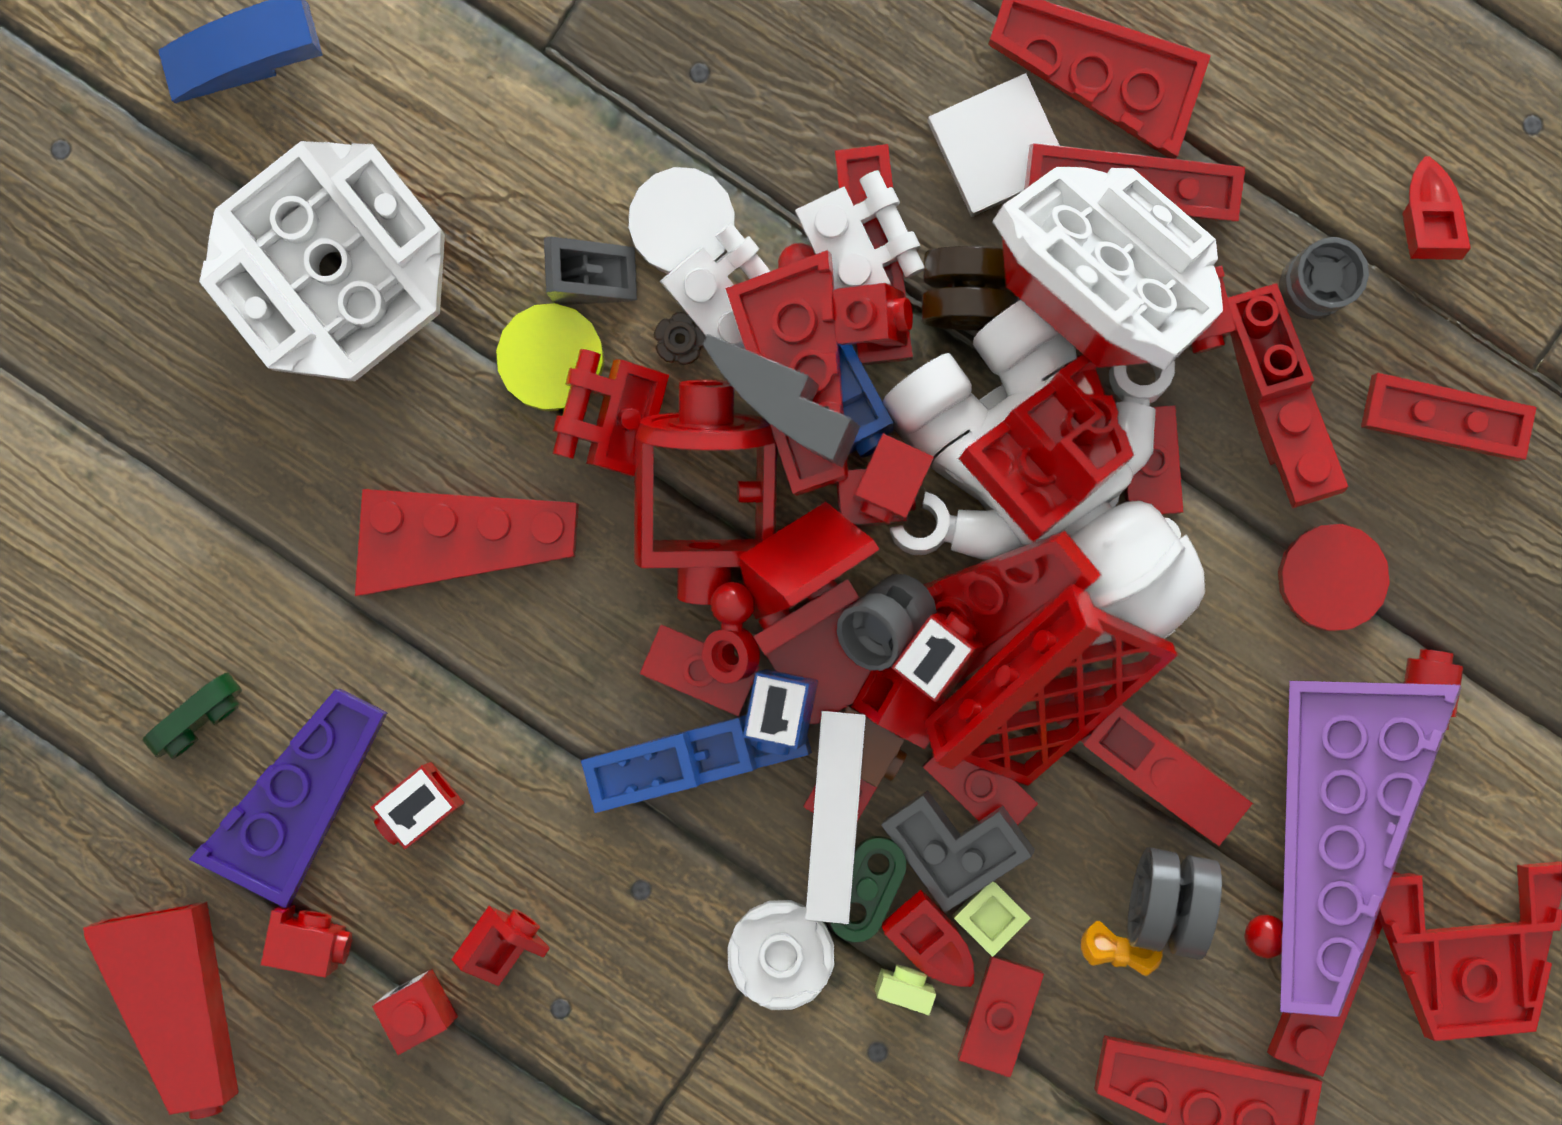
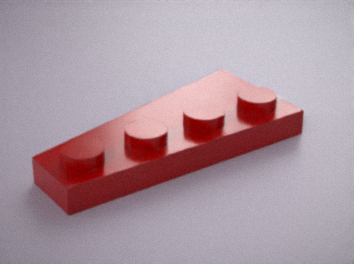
M1003 0L988 43L990 47L1171 159L1178 157L1211 57L1209 54L1044 0Z
M826 250L725 288L745 350L808 375L819 385L812 402L844 415L839 344L835 340L832 254ZM770 424L794 495L799 496L849 478L847 459L842 468L810 452Z
M362 489L355 596L360 597L438 581L573 558L576 554L579 504L574 502Z
M1066 531L923 585L933 597L937 613H944L947 617L951 612L959 614L978 629L979 632L975 638L985 645L984 649L960 679L961 681L993 658L1071 584L1085 590L1102 574Z
M1104 1035L1094 1089L1101 1096L1167 1125H1315L1322 1081L1315 1076Z

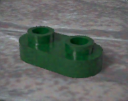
M228 672L216 677L152 728L142 741L156 758L168 754L171 759L177 758L199 740L194 732L209 720L213 725L218 724L240 706L235 698L242 692V688Z
M883 836L869 837L855 848L850 904H862L866 909L865 916L859 921L849 920V924L830 922L834 932L846 941L863 942L872 938L879 931L906 872L904 853L890 838ZM880 853L888 858V866L884 871L873 872L869 869L868 860L872 855Z

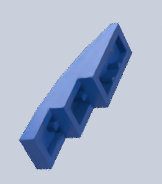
M747 715L583 759L581 764L593 809L597 813L694 788L704 783L743 774L760 767L807 756L812 753L808 736L806 744L798 749L790 748L789 755L763 752L757 749L758 741L743 738Z

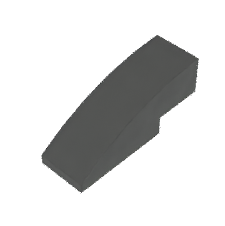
M707 334L703 343L707 352L720 372L751 407L770 424L810 452L843 468L860 426L845 415L813 403L812 401L819 385L812 378Z

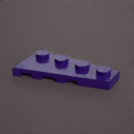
M335 689L290 741V745L273 765H270L256 781L255 786L237 806L233 807L220 822L217 830L195 851L189 860L284 908L289 907L388 712L342 689Z

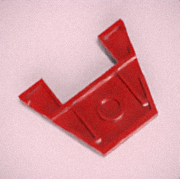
M1562 862L1517 865L1519 922L1426 930L1422 875L1413 873L1392 875L1378 912V917L1424 1037L1433 1041L1536 1032L1552 963L1546 961L1553 931H1560L1562 924V910L1559 909L1562 897Z

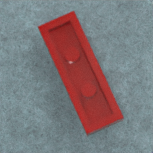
M1376 373L1371 375L1361 428L1509 460L1522 461L1526 460L1537 407Z

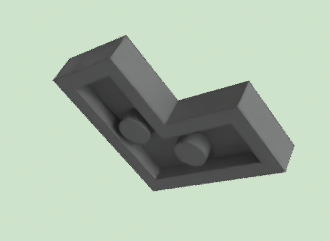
M928 790L888 816L881 824L892 841L900 847L908 863L944 912H947L1032 857L1035 851L1004 806H1001L970 828L959 833Z

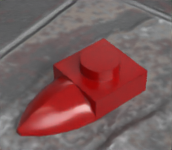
M1425 156L1412 175L1409 187V203L1402 212L1410 259L1462 260L1471 247L1461 198L1446 171L1430 156Z
M922 890L917 892L883 921L881 927L884 934L926 975L942 983L954 986L971 987L974 984V964L966 942L958 932L955 924Z

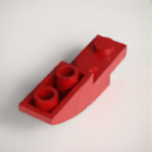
M1275 283L1229 297L1228 301L1236 331L1231 333V338L1243 385L1269 464H1276L1292 508L1345 493L1349 486L1312 393L1311 386L1314 378L1278 284Z
M1101 687L1084 690V698L1103 695L1106 691ZM1074 693L1052 697L1046 706L1074 701ZM1124 704L1080 740L1084 743L1085 747L1218 846L1221 845L1253 804ZM1075 718L1057 721V723L1064 728Z

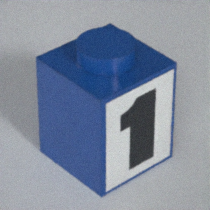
M769 669L756 672L743 738L758 741V750L777 755H789L790 748L798 749L806 744L818 680Z

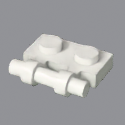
M878 170L868 173L859 180L867 196V199L863 202L853 205L844 186L795 210L814 253L818 254L828 250L832 254L834 290L878 283L891 285L883 267L895 261H898L906 278L922 272L925 268L917 252L921 245L915 233L907 231L896 208L900 201L894 189L886 187ZM877 217L888 243L874 250L863 223Z
M731 222L715 235L727 251L717 262L713 260L704 247H700L660 280V282L705 336L709 334L745 349L725 289L734 285L727 276L738 267L743 270L749 279L770 272V270L756 254L759 247L751 237L748 236L744 239Z

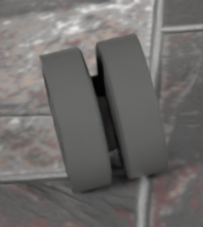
M1147 847L1138 863L1130 897L1127 925L1130 946L1160 952L1168 943V948L1172 955L1197 960L1203 959L1210 948L1220 909L1222 875L1219 862L1188 855L1180 864V859L1176 852Z

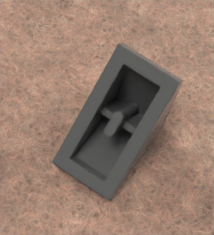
M552 236L544 238L546 293L553 303L573 305L631 302L637 300L635 247Z

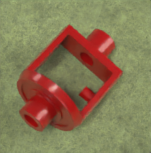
M687 380L680 382L679 412L657 414L642 418L635 435L634 563L640 568H677V599L689 604L711 605L714 591L722 584L731 582L732 567H741L738 556L776 533L777 444L771 425L765 418L734 413V387L729 381ZM654 446L689 450H736L757 447L756 481L737 482L738 503H756L755 539L653 540Z

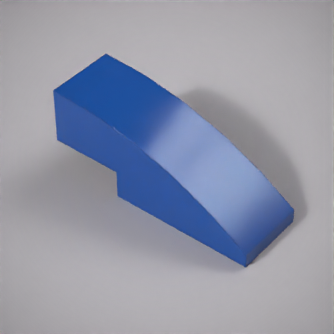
M267 0L207 23L158 50L171 100L174 103L277 76L275 68L323 55L310 6L306 0Z

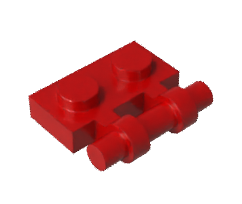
M580 349L575 369L569 368L565 384L570 386L563 415H557L553 432L558 434L552 454L574 459L578 440H584L591 443L586 464L634 477L635 435L640 425V420L659 414L669 374L617 359L613 360L609 378L596 374L601 354L587 349ZM591 392L604 396L596 425L583 422Z

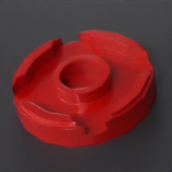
M1344 524L1321 525L1304 532L1284 551L1278 570L1279 590L1285 604L1289 605L1291 611L1305 625L1324 631L1353 629L1370 620L1384 604L1390 584L1388 562L1378 543L1362 530Z

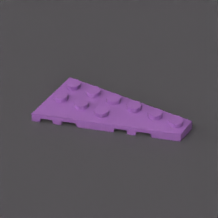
M1290 681L1280 1012L1335 1017L1341 1015L1462 689L1461 685Z

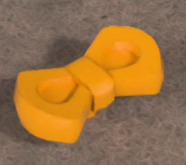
M1100 921L1090 925L1082 935L1081 951L1085 959L1092 966L1111 962L1114 967H1126L1128 965L1140 974L1149 976L1159 967L1163 959V949L1157 952L1132 947L1129 944L1128 938L1116 936Z

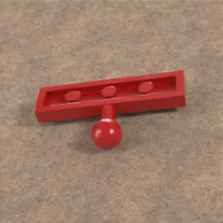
M1037 143L1029 145L1024 190L1056 167H1082L1108 173L1111 168H1133L1190 218L1226 222L1239 221L1245 167Z
M888 144L835 150L839 189L845 186L853 205L867 199L859 180L868 173L878 170L886 187L893 188ZM877 217L863 223L874 250L888 243ZM794 243L787 246L779 256L778 268L815 255L813 248L804 243ZM895 261L883 268L891 286L904 291L905 298L903 271L898 261ZM910 330L907 331V345L886 348L872 342L857 343L858 358L862 365L912 360Z
M1268 914L1254 917L1247 924L1244 933L1248 949L1261 958H1274L1282 954L1283 922L1279 918ZM1378 915L1341 1015L1335 1017L1283 1012L1267 1050L1268 1054L1278 1060L1321 1077L1324 1076L1381 932L1382 925Z

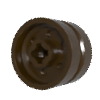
M951 246L931 249L924 254L923 282L935 287V289L928 290L922 295L921 322L925 325L951 330L980 331L996 316L1021 300L1013 292L1008 291L1009 289L1006 287L1003 249Z

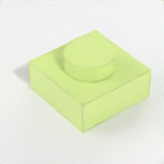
M995 881L973 894L952 915L992 957L1031 919Z
M896 965L894 972L881 968L875 986L878 999L926 1015H930L936 993L933 985L925 982L926 974L902 965Z

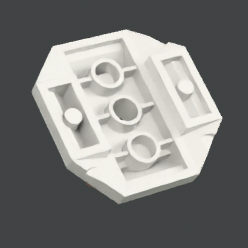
M300 141L215 209L209 234L207 258L203 262L199 282L269 369L355 382L440 314L445 234L373 144L352 143L347 145ZM340 252L342 262L339 270L330 276H321L319 265L322 258L328 253Z
M1056 167L1005 203L993 220L1002 235L1006 287L1098 368L1152 363L1164 370L1208 329L1223 311L1220 282L1214 267L1215 262L1218 260L1216 239L1133 168H1111L1108 173L1082 167Z

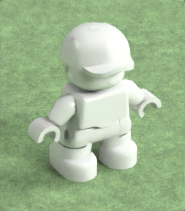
M1022 300L1016 302L991 320L976 334L973 340V346L994 374L999 375L1003 385L978 400L971 393L972 384L954 357L950 353H946L910 374L883 399V404L894 422V429L905 444L934 456L931 468L977 499L986 510H958L957 516L949 514L945 503L936 495L925 491L922 508L934 515L936 529L925 538H915L910 536L902 525L891 527L890 533L894 543L904 552L912 555H926L936 551L944 542L952 543L951 550L986 561L1033 543L958 459L969 445L1004 421L1012 409L1047 385L1057 372L1065 367V364L1068 365L1077 358L1075 347ZM1174 361L1164 370L1150 363L1156 375L1155 382L1150 385L1133 383L1126 373V365L1111 367L1109 370L1110 384L1114 393L1122 400V402L1115 403L1118 409V422L1122 429L1126 431L1135 456L1089 498L1037 540L1039 541L1066 531L1102 574L1090 587L1085 589L1089 593L1093 606L1163 639L1174 633L1175 629L1198 608L1205 594L1204 570L1198 554L1188 535L1181 538V532L1177 524L1169 518H1164L1153 505L1142 501H1129L1112 508L1109 502L1118 497L1127 488L1133 476L1146 465L1153 454L1156 410L1149 405L1155 402L1171 384L1175 374ZM1103 632L1104 634L1092 645L1111 641V635Z

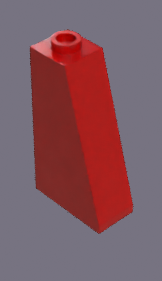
M207 901L104 919L84 927L83 931L87 945L169 1115L189 1112L190 1119H201L221 1113L223 1111L222 1106L237 1095L239 1091Z

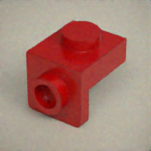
M886 283L839 288L833 291L834 327L837 343L848 345L872 342L886 348L907 345V331L913 327V311L910 300L907 297L904 298V291Z
M488 906L451 960L461 971L499 986L524 950L544 958L550 947L536 934L540 926L528 915L517 909H513L509 915Z

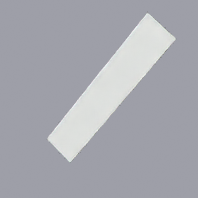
M822 711L805 920L849 924L866 715Z

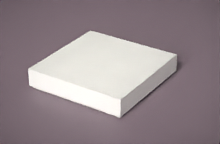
M1026 73L931 115L927 121L971 217L1009 201L1024 191L1030 144L1059 146Z

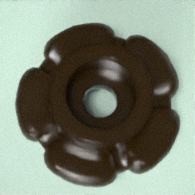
M677 312L670 319H662L656 326L654 338L658 342L656 351L668 363L678 362L680 365H688L700 357V350L704 347L703 343L706 336L685 312ZM683 334L685 341L682 344L676 343V335Z

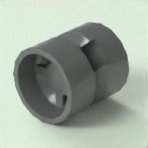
M1338 237L1320 239L1293 257L1282 270L1279 288L1286 307L1297 316L1309 320L1328 317L1357 300L1366 289L1369 278L1368 262L1361 249L1349 240Z
M892 574L883 578L865 596L859 598L843 611L837 623L839 643L846 655L857 665L868 670H884L897 661L929 616L937 614L934 599L928 589L913 577L905 574Z

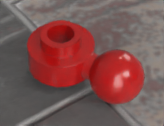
M724 583L714 591L711 598V610L714 617L721 622V629L712 632L706 638L702 649V657L706 670L715 680L731 684L753 675L759 665L760 651L753 635L743 628V623L750 618L754 610L753 595L741 583ZM734 647L738 652L739 659L735 656Z

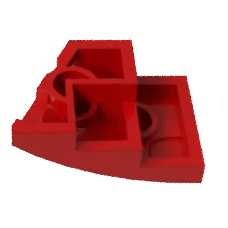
M1083 354L1059 370L1047 385L1012 409L1004 421L969 445L958 458L1033 543L1068 516L1135 456L1126 431L1122 429L1118 422V409L1113 396L1105 395L1096 371L1097 366Z

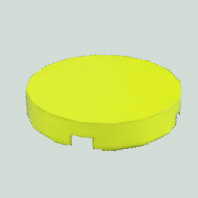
M556 303L534 305L516 314L502 331L496 350L498 372L507 390L525 405L542 411L564 409L570 386L565 384L569 368L575 369L580 349H587L601 354L596 372L597 375L601 376L604 368L602 342L592 323L577 310Z

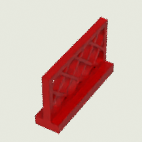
M1071 584L924 721L935 762L938 765L953 770L962 761L1029 786L1178 656L1174 644L1094 607L1088 591ZM1103 632L1111 635V641L1092 645L1104 634ZM1145 651L1149 653L1141 661L1122 665V656ZM1112 659V667L1083 673V664ZM1073 667L1072 676L1054 679L1065 668ZM1112 685L1103 695L1084 698V690ZM1074 693V701L1045 707L1046 698ZM1027 702H1036V709L1016 713ZM1075 718L1067 727L1046 731L1047 723ZM1037 726L1036 734L1008 739L1009 731ZM999 734L1000 741L981 745L991 735ZM1039 750L1024 764L1010 759L1012 755Z

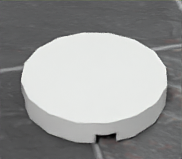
M674 167L654 174L639 187L630 205L628 228L638 253L650 265L669 274L700 247H704L713 260L717 262L725 254L726 249L717 240L715 235L731 222L733 225L735 224V213L728 193L714 177L695 168Z
M791 900L767 901L750 909L735 925L728 943V969L736 987L746 997L748 996L752 1001L770 1010H792L811 1002L827 984L834 968V942L825 922L805 920L806 906Z

